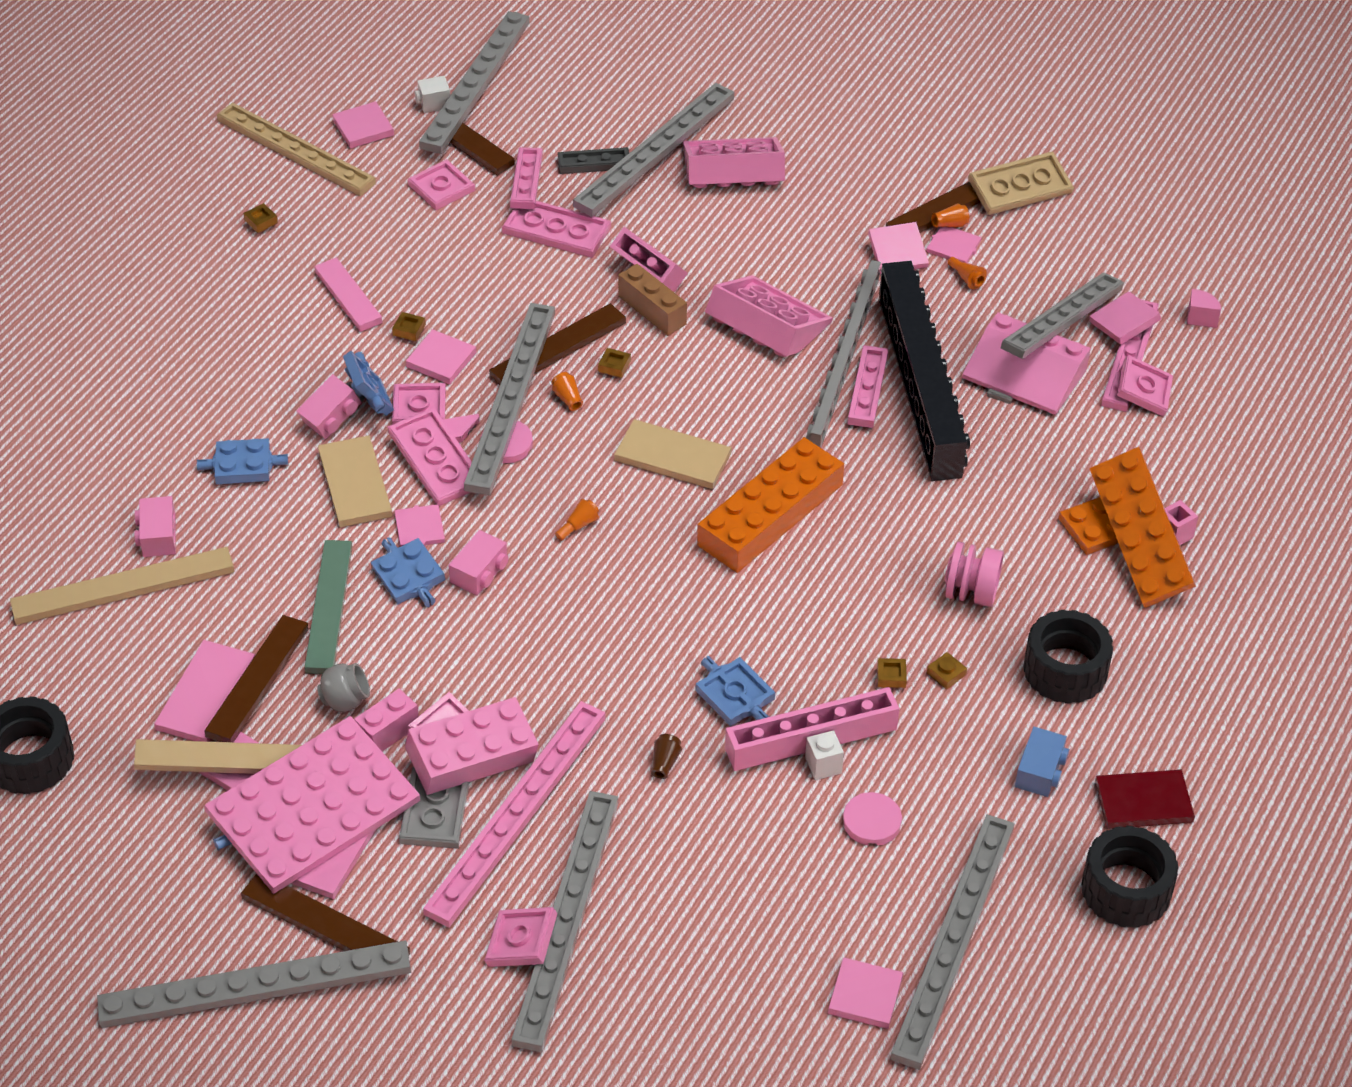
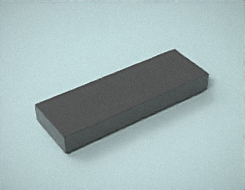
M629 148L557 152L560 174L608 171L629 154Z

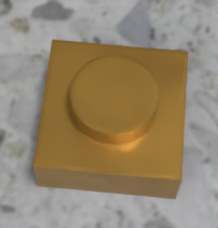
M264 203L243 213L244 221L257 233L278 223L277 215Z
M401 312L392 327L393 336L417 341L426 325L425 317Z
M606 348L598 363V372L622 378L631 362V354Z
M948 652L927 666V674L946 690L966 676L967 667Z
M878 658V687L906 688V659Z

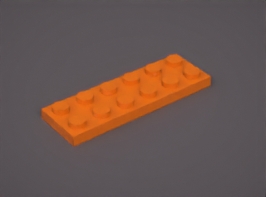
M1139 446L1089 468L1143 606L1147 608L1196 587Z

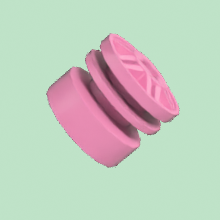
M958 541L953 553L950 555L946 570V598L953 599L958 587L960 588V601H964L968 591L972 590L974 591V604L993 607L1002 569L1004 551L986 547L980 559L976 558V545L971 544L966 556L964 555L965 543Z

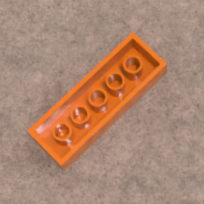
M803 437L697 524V546L738 573L843 485L845 463Z

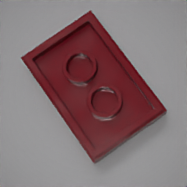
M1182 769L1096 776L1095 784L1107 829L1118 826L1142 827L1194 822L1195 815Z

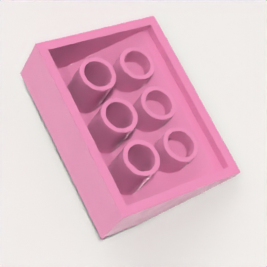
M777 137L683 141L687 180L689 185H693L695 188H704L708 184L728 187L731 186V183L752 186L755 185V182L776 185L779 184V181H785V152Z
M753 275L714 285L705 313L713 316L714 321L728 324L733 327L736 333L752 337L755 343L774 349V353L782 357L799 353L833 320L829 315Z
M998 312L985 329L962 374V378L1056 415L1085 374L1091 348L1056 335L1021 359L1001 349V344L1005 338L1027 323Z

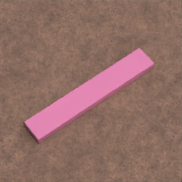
M1142 300L1158 311V303ZM1153 325L1122 345L1120 344L1101 406L1127 412L1130 401L1117 396L1123 360L1127 355L1141 361L1143 360Z

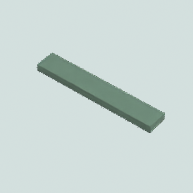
M325 540L306 655L305 674H323L326 669L335 665L353 548L352 541Z

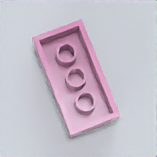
M516 697L411 728L408 730L405 749L426 794L429 795L461 785L464 782H471L534 762L539 744Z

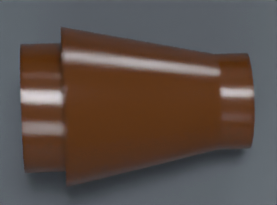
M661 734L654 741L651 774L654 777L660 779L668 777L672 766L682 751L680 746L681 740L671 734Z

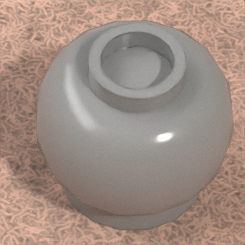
M344 663L336 664L326 669L321 676V684L317 686L318 695L325 706L329 705L338 712L350 711L360 705L363 699L370 696L367 677L357 663L351 665Z

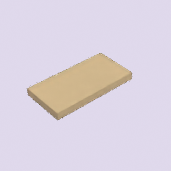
M1053 151L978 170L968 175V180L988 215L1070 194L1074 190V186Z
M634 419L614 454V461L713 489L731 455L732 447Z
M370 435L318 445V452L339 527L392 517V509Z

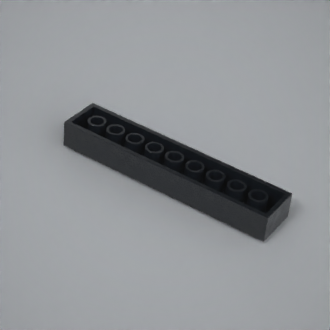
M912 260L882 263L879 303L931 482L960 479L963 477L964 467L968 465L966 449L970 448V438L968 433H964L963 415L958 414V398L952 394V379L947 377L946 359L941 358V343L939 340L936 341L934 322H930V307L924 303L925 291L923 287L920 288L919 271L914 270Z

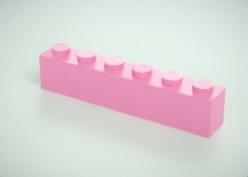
M890 687L803 708L726 728L725 750L734 771L804 754L806 752L807 737L834 730L840 744L897 730L899 706Z

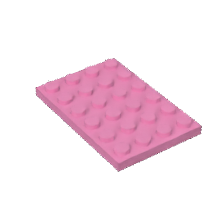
M349 716L204 806L205 812L271 892L275 894L420 801V794L357 722Z

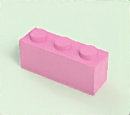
M623 227L610 245L613 250L634 265L639 264L673 292L677 290L688 274L625 227Z

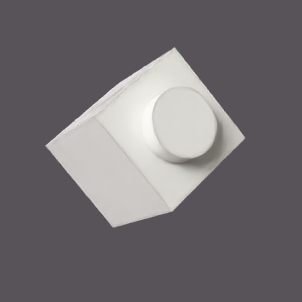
M445 76L417 80L418 90L414 91L417 105L421 104L424 113L441 110L450 97V88Z
M835 731L807 737L805 759L814 780L842 774L844 751Z

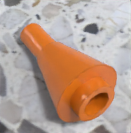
M955 257L949 258L948 265L957 270L970 289H976L985 283L987 271L984 267L961 262Z
M580 499L567 519L566 524L555 532V536L560 541H563L573 531L598 520L599 509L596 504L591 500Z

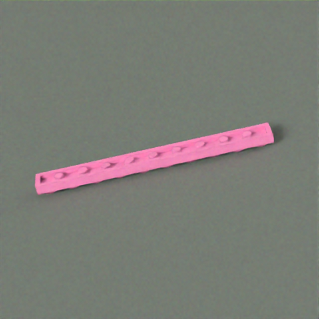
M580 701L424 906L423 913L425 916L450 928L605 721L604 711Z

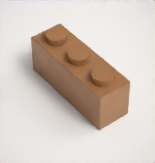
M635 264L618 274V297L667 336L687 325V302L639 264Z

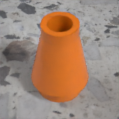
M955 204L933 213L931 216L934 227L962 228L965 224H968L970 219L968 208L960 204Z
M568 372L557 374L551 381L552 391L571 411L578 410L582 407L583 400L581 399L575 377Z

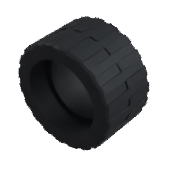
M1058 610L1040 617L1032 625L1028 635L1023 665L1027 682L1041 696L1052 699L1055 702L1080 703L1095 697L1097 693L1101 692L1104 684H1106L1114 646L1112 645L1113 639L1109 634V630L1097 618L1076 610ZM1060 648L1071 649L1083 654L1090 661L1083 664H1065L1053 659L1046 652Z
M32 696L18 697L14 700L3 702L0 705V788L15 794H30L44 791V789L56 785L58 781L66 776L74 760V747L63 711H60L55 703H51L47 699ZM43 736L49 738V741L44 746L28 754L13 755L4 752L11 743L23 737Z
M1118 826L1102 832L1092 842L1086 858L1081 883L1082 894L1086 904L1094 911V914L1110 924L1113 923L1125 928H1137L1152 924L1153 921L1159 920L1169 908L1178 876L1179 867L1176 854L1170 848L1169 843L1163 840L1160 835L1142 827ZM1116 865L1133 866L1146 872L1155 884L1145 888H1128L1114 882L1104 870Z

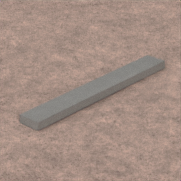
M1104 272L1005 338L1002 341L1001 349L1021 359L1025 358L1123 289L1124 282Z

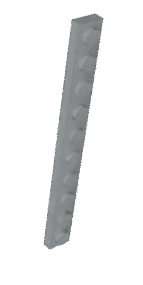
M507 12L420 139L419 149L439 154L443 153L462 122L468 116L529 25V16L518 12Z
M718 83L713 84L573 199V207L593 217L733 101L735 92Z
M871 260L868 270H863L861 284L863 285H858L855 295L857 302H852L849 313L851 319H846L843 330L845 336H840L837 351L839 353H834L831 364L833 371L828 370L825 381L827 388H822L819 397L821 405L820 407H815L813 414L814 425L809 424L806 439L822 448L879 282L881 266L879 261Z
M530 303L464 482V491L491 495L555 316L554 306Z
M594 791L589 792L553 906L557 912V917L544 964H537L534 967L512 1036L513 1047L543 1052L617 810L618 796Z
M986 814L891 1052L890 1060L918 1070L921 1069L1010 841L1015 823Z
M407 941L97 995L99 1024L101 1028L409 974L411 973Z

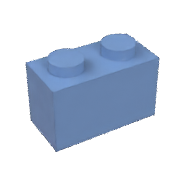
M1033 726L1017 771L1015 787L1049 797L1052 786L1057 788L1062 771L1058 770L1059 765L1065 766L1070 749L1065 748L1067 736Z

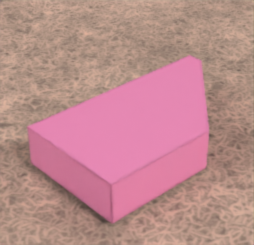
M479 414L443 419L459 443L463 442L468 436V432L480 423Z

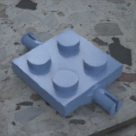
M349 351L343 358L347 366L345 371L353 381L351 387L358 396L364 395L368 404L376 413H383L387 416L394 408L381 378L369 367V363L362 352L354 354L352 351Z
M269 438L217 441L216 453L213 459H197L198 471L214 470L216 484L269 481L270 471L273 466L288 465V454L272 455Z
M390 537L387 538V541L384 539L382 546L388 553L372 561L371 566L398 605L410 598L420 597L426 607H430V604L433 605L435 598L429 591L433 586L446 579L444 572L419 538L401 547H397Z
M706 656L701 661V665L710 673L706 678L696 683L695 691L730 727L749 716H753L756 720L770 717L761 708L775 700L776 692L741 657L721 666H718L710 656Z

